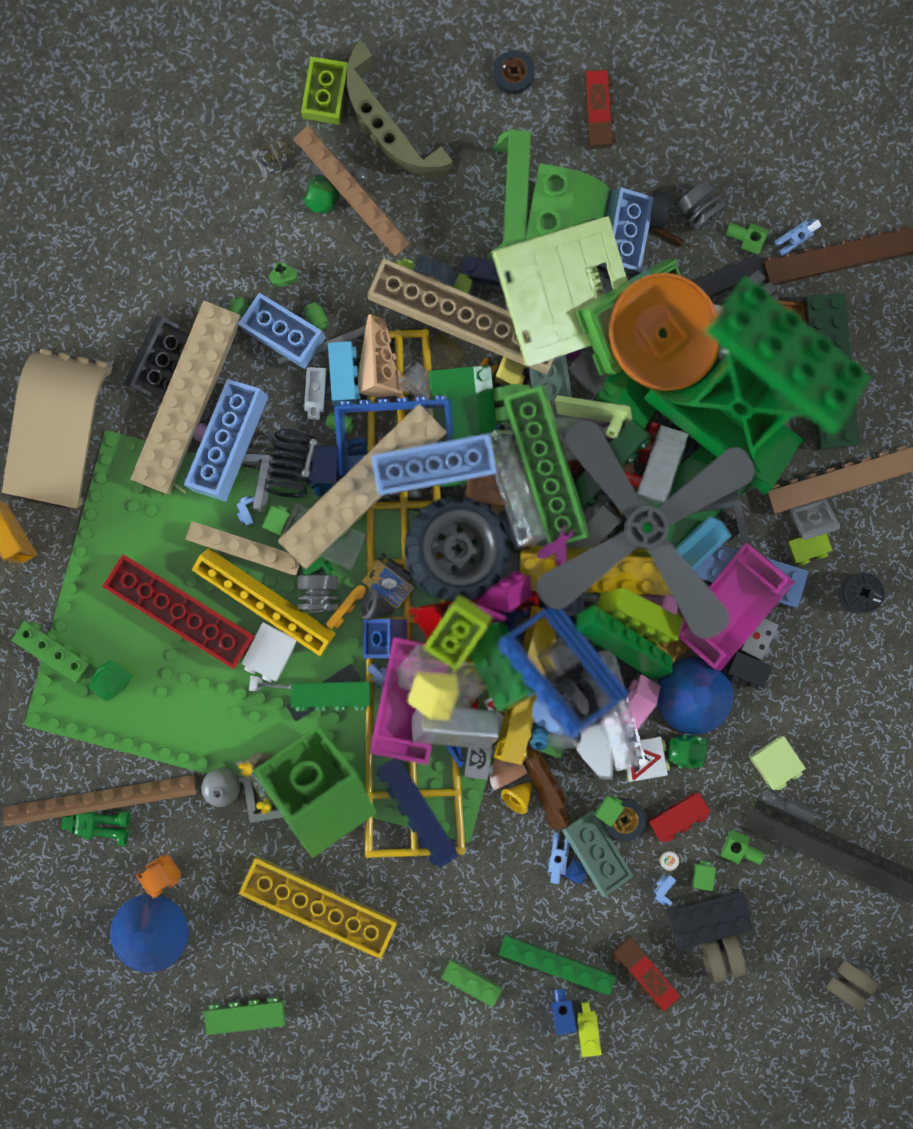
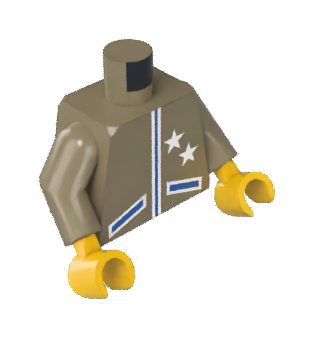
M255 752L246 761L241 762L239 768L244 769L241 775L250 776L260 799L264 801L258 802L257 808L263 809L261 811L262 814H269L272 800L253 770L272 758L274 754Z

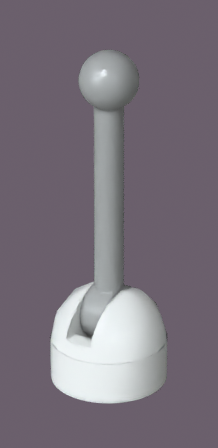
M250 676L249 691H259L263 686L290 690V685L264 683L260 677Z

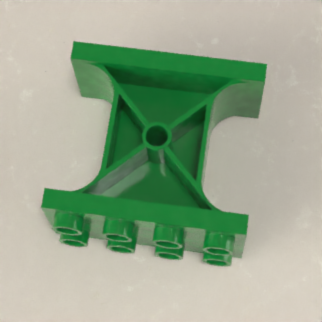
M745 276L705 330V333L725 348L728 354L722 360L714 362L710 370L696 383L672 391L650 388L643 399L717 458L730 448L744 450L754 465V476L749 483L766 495L774 487L803 440L785 426L784 423L793 416H810L833 435L844 424L871 376L865 372L861 364L850 360L836 349L827 337L819 335L801 321L796 312L786 309L771 297L765 287L755 284Z

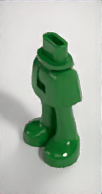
M122 810L119 815H102L93 811L63 816L62 830H70V833L87 840H92L94 836L116 839L118 846L126 847L129 829L97 827V823L129 827L131 814L129 810Z

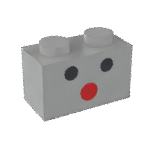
M764 619L739 650L758 660H763V657L767 658L771 650L769 645L772 640L775 641L779 634V630H777L779 625Z

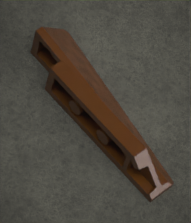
M530 739L527 743V755L525 758L528 771L551 828L564 829L570 822V818L564 809L568 800L540 751L530 746Z

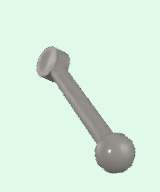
M311 439L309 442L310 449L305 469L301 471L303 477L309 476L308 469L314 446L317 444L315 439Z

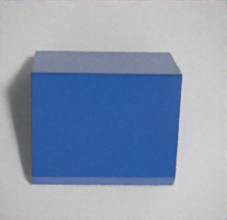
M366 437L347 440L350 456L367 454Z

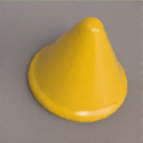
M526 782L503 789L501 797L504 803L516 813H527L532 783Z

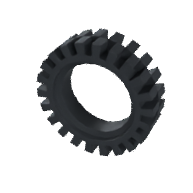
M584 666L564 671L555 680L554 690L557 691V694L581 724L608 705L607 702H604L607 699V695H603V690ZM574 682H578L587 694L589 702L587 714H583L575 704L572 693ZM603 715L589 727L600 724L601 720H604L605 716Z

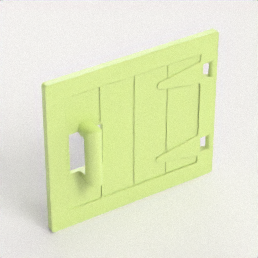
M608 216L493 252L526 366H531L591 345L588 334L583 333L575 312L605 295L596 266L606 263L613 289L627 282ZM507 271L510 272L512 283L509 284L504 273ZM614 305L597 315L606 340L610 339L609 323ZM526 330L530 342L525 343L522 331Z

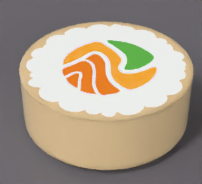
M665 851L661 854L659 862L663 869L672 871L678 867L679 857L673 851Z

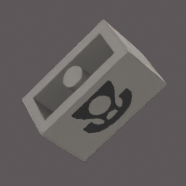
M492 744L488 749L468 747L464 777L487 780L488 776H492L493 764H490L491 756L494 757L496 745Z

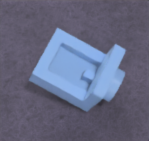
M250 495L240 499V503L237 504L240 511L237 514L241 524L245 523L247 527L254 525V521L247 506L254 504L255 497L251 498Z
M669 874L660 877L656 883L658 887L654 890V893L657 895L655 899L661 904L665 905L667 903L671 906L672 902L664 895L676 880Z

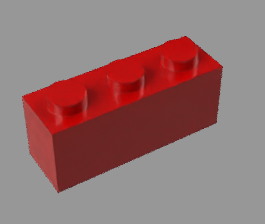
M696 791L647 821L658 840L667 843L674 839V834L679 831L684 833L691 829V824L694 822L701 823L708 818L707 815L711 812L700 793Z

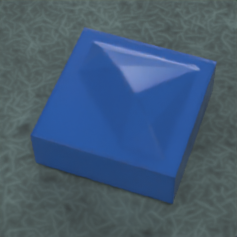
M572 858L564 876L581 885L587 871L581 862Z

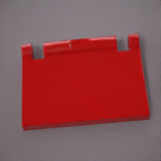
M436 606L411 607L408 610L410 615L415 614L413 619L429 639L444 618Z

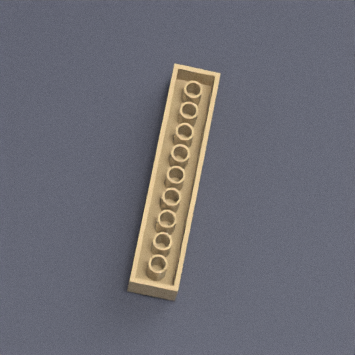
M383 258L368 292V300L526 366L509 311ZM527 330L522 331L525 343L530 342ZM554 358L527 367L547 375Z
M203 300L131 480L165 494H171L194 438L195 429L200 423L239 328L238 323L242 319L239 314Z
M419 404L278 541L305 569H308L383 496L378 495L372 455L437 444L447 432Z

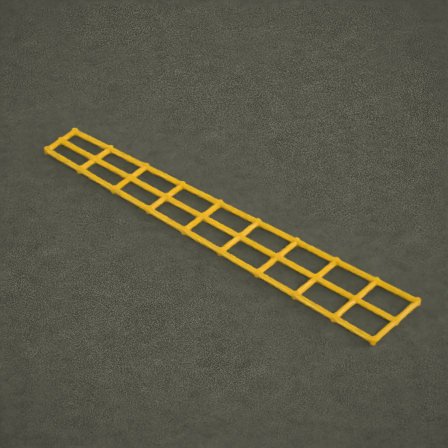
M427 329L388 331L390 338H395L397 371L400 370L402 376L403 395L397 396V398H404V395L431 392L429 371H432L429 331ZM422 337L425 386L404 387L403 338ZM368 396V400L371 403H375V397ZM427 408V413L433 418L432 408ZM405 409L397 410L399 424L405 418ZM368 411L367 454L376 446L375 411ZM440 484L432 485L433 500L408 501V492L406 491L400 493V501L376 502L367 511V573L377 561L374 560L375 510L400 509L402 559L392 560L409 572L404 554L405 538L409 529L408 509L425 508L429 504L441 499ZM443 534L438 535L440 541H444ZM437 553L436 559L441 560L443 558V555L441 553ZM383 559L382 562L386 564L389 559ZM411 593L403 602L404 616L375 617L370 619H407V639L412 640V624H416V621L408 612L411 608ZM366 658V682H371V705L367 706L365 791L372 804L373 799L410 798L411 848L373 850L372 816L365 821V856L367 858L463 855L466 850L460 768L452 755L453 789L417 790L416 762L408 761L409 790L373 791V754L370 753L374 735L373 705L375 682L372 680L374 676L367 669L374 663V658ZM449 667L448 669L446 668V675H450ZM454 796L457 847L419 848L417 798Z

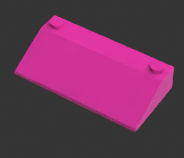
M745 543L709 587L729 612L730 619L727 627L714 637L702 639L691 632L684 619L679 638L712 668L722 671L795 581L752 546Z
M393 637L370 749L371 754L428 765L432 744L413 743L412 716L417 709L408 703V698L417 672L445 674L448 665L423 649L427 642Z

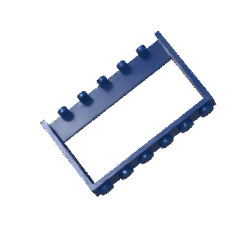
M435 396V400H427V397H416V401H408V398H397V402H389V399H378V403H371L370 400H359V404H352V401H340V405L334 406L339 476L346 475L366 456H347L344 413L415 409L419 404L423 408L445 407L448 442L454 441L452 399H446V396Z
M545 608L504 636L498 643L501 652L509 658L514 669L520 672L526 684L535 691L538 699L546 705L551 716L557 719L563 731L571 739L629 696V693L583 635L576 630L575 625L562 609ZM543 617L547 619L611 700V703L582 724L514 639L515 636Z

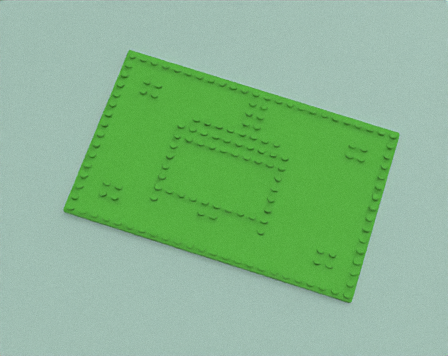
M106 431L50 632L57 636V641L60 643L64 641L73 647L72 651L79 654L81 652L88 656V661L92 665L80 683H74L42 661L25 725L208 774L213 769L225 767L236 773L239 778L245 777L241 775L244 769H240L239 766L235 765L236 762L240 760L246 761L255 752L273 753L275 756L318 726L358 775L365 789L366 710H354V706H348V710H335V706L328 707V710L325 711L314 710L296 722L286 707L291 702L289 689L263 686L259 691H249L250 676H257L262 679L263 675L258 672L252 674L244 669L246 666L242 662L245 656L238 667L232 669L102 587L122 554H125L255 636L262 623L280 630L192 571L197 559L208 547L185 540L191 521L288 552L278 541L281 536L262 527L271 506L277 507V505H281L290 511L289 514L293 518L287 529L288 531L331 489L308 483L305 485L307 495L299 498L283 497L269 492L265 514L257 513V509L253 508V504L247 506L254 521V525L247 527L245 523L241 524L237 514L240 511L237 504L240 503V499L246 496L255 497L260 470L240 466L225 502L193 492L184 485L196 456L195 453L187 452L175 482L186 493L173 486L171 494L168 495L131 480L146 440ZM271 480L274 482L288 483L284 481ZM270 486V489L282 493L301 492L293 488ZM400 509L375 510L374 560L379 559L382 553L386 554L384 559H402ZM408 510L409 526L419 512ZM367 512L317 559L328 560L334 569L331 571L332 575L338 576V589L329 591V595L338 597V600H329V604H338V608L357 586L362 585L367 590V586L361 582L367 574ZM457 527L456 532L461 534L463 532L462 527ZM509 538L510 550L516 551ZM472 539V545L477 546V539ZM457 545L451 548L455 555L460 552V549H457ZM211 549L296 607H298V604H306V600H298V596L306 595V591L298 589L297 576ZM521 549L518 550V551H519V560H518V569H517V572H520ZM470 558L469 564L474 565L476 562L475 559ZM302 565L298 576H305L302 571L304 569ZM452 565L451 571L457 572L456 565ZM322 568L310 576H327ZM413 577L410 579V584H411V585H412L413 582L415 581V580L413 579ZM418 584L411 592V607L418 608L424 605L440 603V599L425 592ZM362 600L355 601L357 606L350 614L346 612L342 617L344 622L338 629L333 628L332 631L336 635L321 656L298 642L279 680H273L272 683L290 685L291 683H321L349 664L353 666L361 680L359 682H366V658H363L364 619L361 616ZM403 603L398 610L394 608L392 614L379 617L404 616ZM337 610L326 613L302 611L329 628L326 623ZM417 623L412 624V640L425 642L423 630ZM374 658V663L380 669L383 667L387 669L389 658ZM110 659L122 666L133 677L119 695L109 701H105L96 696L89 687L90 681L93 678L91 674L96 672L100 665ZM262 679V681H263L264 683H270V682H268V681ZM374 683L373 733L383 691L376 683ZM485 685L482 690L475 693H464L458 689L459 693L455 707L467 708L466 696L469 694L478 695V700L488 695L489 693ZM478 701V709L483 710L481 704ZM432 744L428 765L416 762L417 790L453 789L451 754L445 745ZM461 747L465 762L460 767L465 842L469 843L472 838L486 780L464 777L468 747ZM373 754V791L409 790L408 761ZM454 796L417 798L418 830L457 840ZM410 798L373 799V806L377 812L373 815V818L411 828Z

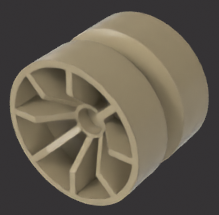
M735 935L721 939V950L715 940L702 943L704 965L713 983L727 979V968L733 978L746 975L743 955Z
M844 960L837 971L848 982L832 977L826 988L861 1012L868 1001L860 992L864 991L869 995H873L879 984L872 980V975L856 964L853 966Z

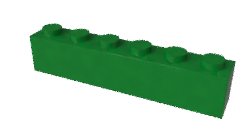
M594 605L577 614L576 630L647 677L656 681L672 673V656Z
M506 933L499 949V955L609 996L616 979L614 973Z

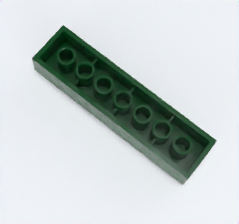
M845 293L806 296L803 303L807 325L819 335L827 337L836 349L852 360ZM856 404L842 427L833 435L815 421L817 450L853 448L860 445Z

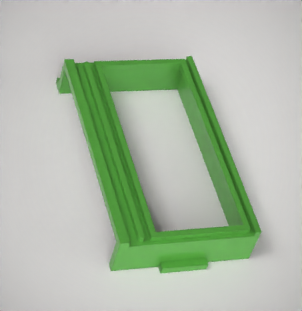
M510 129L508 132L504 131L498 137V142L492 147V151L508 153L504 240L503 243L487 255V263L494 261V251L525 242L531 131Z
M677 259L660 261L575 312L583 333H587L595 352L592 356L600 376L604 374H617L623 368L610 350L597 315L615 305L619 296L629 285L645 276L657 273L681 276L676 264ZM662 328L658 330L660 338L664 339L666 337V332Z

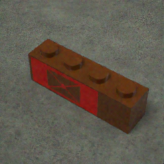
M608 69L585 70L588 150L610 149L616 141L615 131H612L611 124H614V112L610 110V105H613V94L609 93V87H612V75H608Z
M630 935L612 950L615 954L613 956L614 960L619 965L624 964L628 969L625 971L632 981L636 979L640 983L638 988L645 996L647 994L651 996L653 1000L650 1002L657 1010L662 1009L665 1013L682 998Z

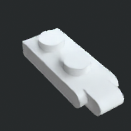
M307 367L304 411H308V419L319 420L320 412H324L326 368Z

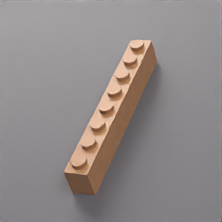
M306 126L293 138L394 256H398L411 244L409 239L311 126Z
M902 446L896 448L897 452L892 454L886 451L878 454L879 458L872 459L871 456L860 459V463L856 465L850 462L841 465L842 469L835 471V468L824 470V474L817 476L816 473L805 476L806 480L799 482L798 479L788 481V485L780 487V484L775 485L766 494L771 514L780 513L913 472V447Z

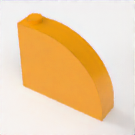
M0 501V555L5 561L22 565L38 554L7 503Z

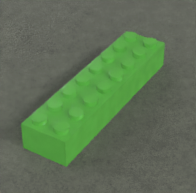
M545 385L504 397L548 544L559 539L561 529L565 525H567L566 529H564L566 534H570V531L574 529V533L568 538L566 543L587 538L590 533Z

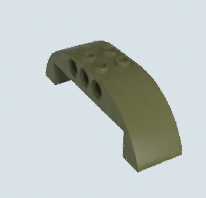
M359 41L353 49L348 62L347 87L351 107L358 119L359 128L365 136L369 134L373 147L376 150L380 149L389 161L408 173L418 176L435 177L453 172V161L442 147L422 160L361 79V76L374 68L373 55L364 43Z

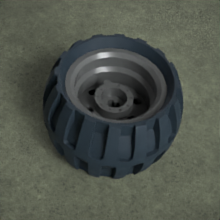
M460 496L439 499L422 509L410 524L404 545L406 564L416 583L430 595L450 602H454L458 595L468 601L484 595L502 578L510 557L509 536L500 517L486 504ZM457 527H462L463 532L461 534L456 532ZM439 534H444V541L438 539ZM472 539H477V546L472 545ZM455 545H457V549H460V552L456 553V555L451 550ZM437 553H441L443 555V558L441 560H437L435 558V555ZM470 558L475 559L476 562L474 565L469 564ZM452 565H456L457 572L451 571Z

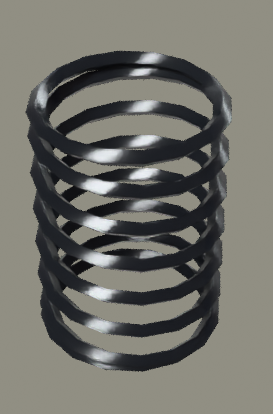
M280 429L274 432V437L279 441L273 443L274 448L278 450L271 452V455L277 459L270 461V464L276 468L268 470L269 474L275 476L267 478L269 484L265 488L269 492L290 498H299L307 495L305 485L309 483V480L303 477L301 473L293 470L305 469L304 465L297 462L307 461V457L298 453H309L310 448L302 445H310V440L301 435L315 439L311 434L294 429ZM281 436H290L304 441H294ZM278 445H289L300 449H289ZM277 454H288L299 458L283 457ZM276 463H287L297 467L283 466ZM273 471L290 473L296 476L278 474ZM291 479H304L305 483L301 484ZM271 480L284 481L288 483L274 482ZM278 486L284 488H293L301 492L282 493L270 489L269 487Z

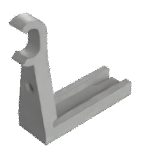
M245 454L242 464L260 467L253 508L257 509V513L265 514L269 491L265 486L269 484L267 478L272 477L268 470L274 468L270 464L273 458L270 455Z
M244 760L236 762L235 765L239 766V764L241 762L243 763ZM250 776L238 779V781L244 782L250 823L282 817L277 808L271 809L269 814H262L261 811L256 812L257 804Z

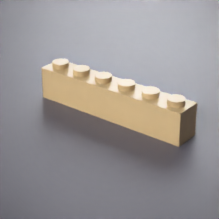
M191 521L185 540L298 577L301 564L290 553Z

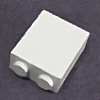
M262 623L242 662L246 666L244 669L252 674H255V672L262 674V679L270 683L273 680L278 681L298 641L286 633L266 623Z

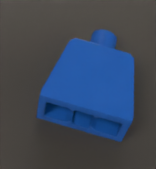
M565 989L554 990L555 1002L551 1003L556 1035L576 1032L572 1002L566 999ZM560 1006H565V1015H560Z

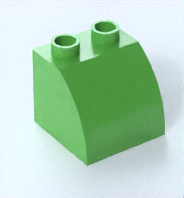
M540 163L525 241L606 217L611 190L605 183L584 172Z
M318 726L253 770L277 810L312 858L377 813L358 775Z

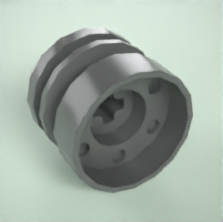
M708 180L697 185L676 205L683 215L693 213L688 221L690 224L699 220L693 227L696 231L713 223L728 206L726 202L716 205L722 199L721 196L713 199L710 198L715 189Z
M298 576V589L306 591V595L298 596V600H306V604H298V610L310 613H326L338 609V604H329V600H338L337 596L329 595V591L338 589V576Z

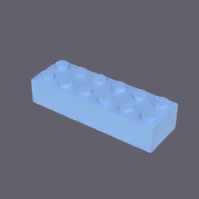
M229 379L226 380L184 483L193 492L227 501L268 399V396L260 388Z
M489 434L371 456L378 495L496 474Z

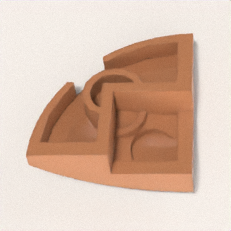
M493 758L492 776H489L493 791L526 775L528 772L523 763L519 765Z

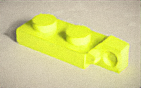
M582 1001V1012H579L577 1017L582 1057L602 1055L597 1015L595 1011H590L589 1001Z

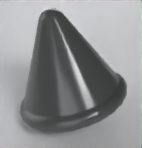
M371 588L366 592L361 604V616L364 620L394 612V608L375 588Z

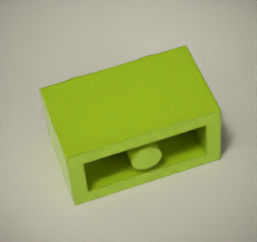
M827 533L806 540L800 537L786 542L793 564L799 563V566L810 563L809 559L817 557V560L828 557V552L833 551Z

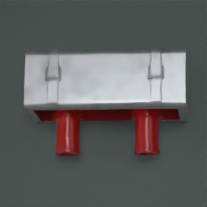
M660 426L656 440L650 442L644 450H639L650 455L644 475L639 476L627 471L624 472L630 484L638 487L637 497L643 507L658 509L669 500L671 487L684 454L688 437L687 433Z
M476 694L466 696L467 708L453 707L449 720L429 719L419 710H416L412 716L413 743L488 749L498 738L497 711L478 709V695Z

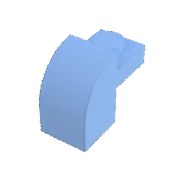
M537 698L532 709L535 722L542 727L545 726L551 734L555 732L561 736L564 733L562 726L551 716L546 705Z

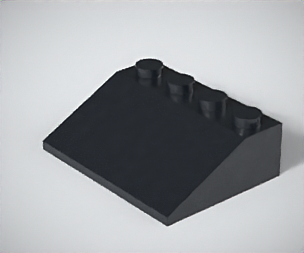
M156 316L125 379L124 385L162 403L191 331L163 316Z

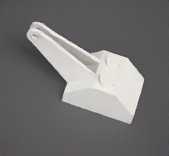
M573 683L572 693L575 704L583 714H587L589 702ZM605 717L604 720H601L600 724L583 730L581 732V740L577 741L578 754L581 755L582 759L600 779L606 780L613 779L615 720L612 717Z

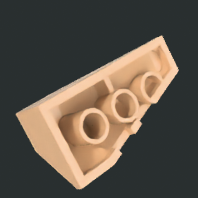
M371 314L368 315L358 371L359 393L371 397L403 395L402 376L400 370L397 371L394 360H396L395 353L392 354L389 343L391 339L385 319Z

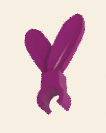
M565 525L561 529L559 539L543 547L537 555L538 558L545 559L556 552L557 567L566 563V541L572 536L574 529L570 531V534H566L564 529H566L567 525Z

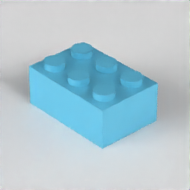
M351 341L328 343L332 402L334 406L340 405V401H352V404H357V399H360V393L355 380H358L357 366H354V361H358L356 346L353 347Z

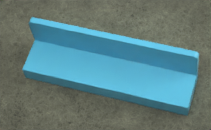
M708 517L675 549L689 566L695 570L731 537V534L722 521Z

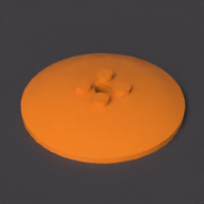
M669 273L645 276L629 285L619 296L613 307L609 323V335L614 355L624 371L635 381L646 387L662 391H672L688 387L700 380L710 370L718 355L720 344L705 333V330L717 315V311L708 295L687 278ZM660 328L664 329L666 332V337L664 339L660 338L658 335V330Z

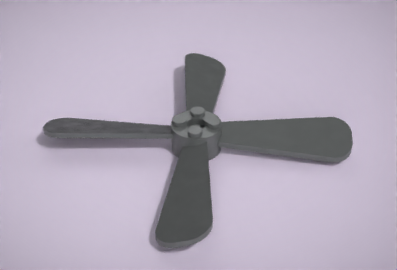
M588 420L580 421L572 426L565 436L567 448L626 516L627 521L625 523V531L542 575L537 582V592L540 598L552 609L567 607L637 548L649 551L691 632L695 636L707 639L723 631L730 619L727 608L670 544L666 537L670 525L740 489L752 480L754 465L747 453L740 448L726 450L658 509L643 507L599 426ZM644 523L651 526V533H645L642 530Z

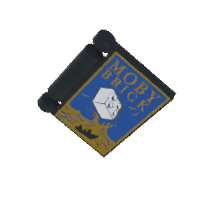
M382 553L361 582L370 589L375 588L389 604L398 610L417 583L414 581L411 585L408 582L412 578L411 574L391 558L384 564L382 560L386 557V554Z

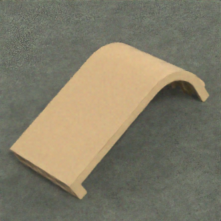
M40 349V351H36L29 356L24 365L16 395L2 493L76 509L81 506L83 498L80 496L96 400L103 380L112 372V366H108L107 362L104 361L89 362V359L85 357L70 358V354L67 353L52 354L51 350Z

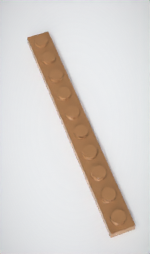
M195 775L5 806L3 823L5 826L195 795L196 778Z

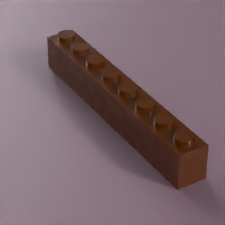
M900 227L892 233H888V231L877 233L875 237L865 235L853 242L851 239L841 241L840 245L833 246L831 243L823 245L822 249L818 250L814 248L805 249L801 254L791 252L785 254L783 258L778 259L777 256L767 258L766 262L762 265L765 271L766 283L771 282L776 286L913 254V228Z

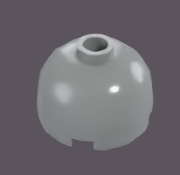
M225 767L211 770L204 777L201 786L204 799L215 807H226L232 804L238 798L241 790L238 775Z

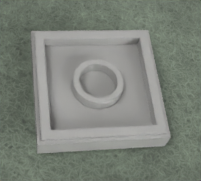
M826 498L789 509L790 515L803 540L840 529V524Z

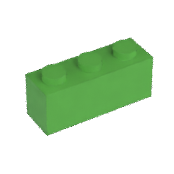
M453 958L450 959L442 974V979L491 1007L495 1005L502 992V986Z

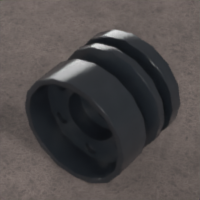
M865 572L850 575L844 579L838 591L839 602L843 608L855 614L873 612L880 607L885 596L884 585L881 580L875 575ZM862 590L867 591V593L864 596L860 595Z

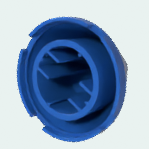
M702 658L679 660L672 664L671 674L659 679L658 685L661 687L657 700L658 710L664 720L680 732L693 735L710 732L719 727L731 711L733 689L727 674L723 669L722 671L715 670Z
M148 894L138 895L124 903L115 914L110 930L111 943L118 958L128 967L141 972H157L171 966L183 953L189 935L187 919L181 908L174 901L163 895L152 898Z

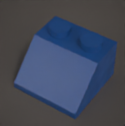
M407 619L363 620V658H389L393 637L407 639Z

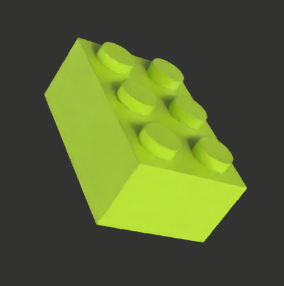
M310 57L301 109L303 119L340 125L347 87L348 62Z
M458 595L423 649L450 667L458 670L488 626L492 616Z

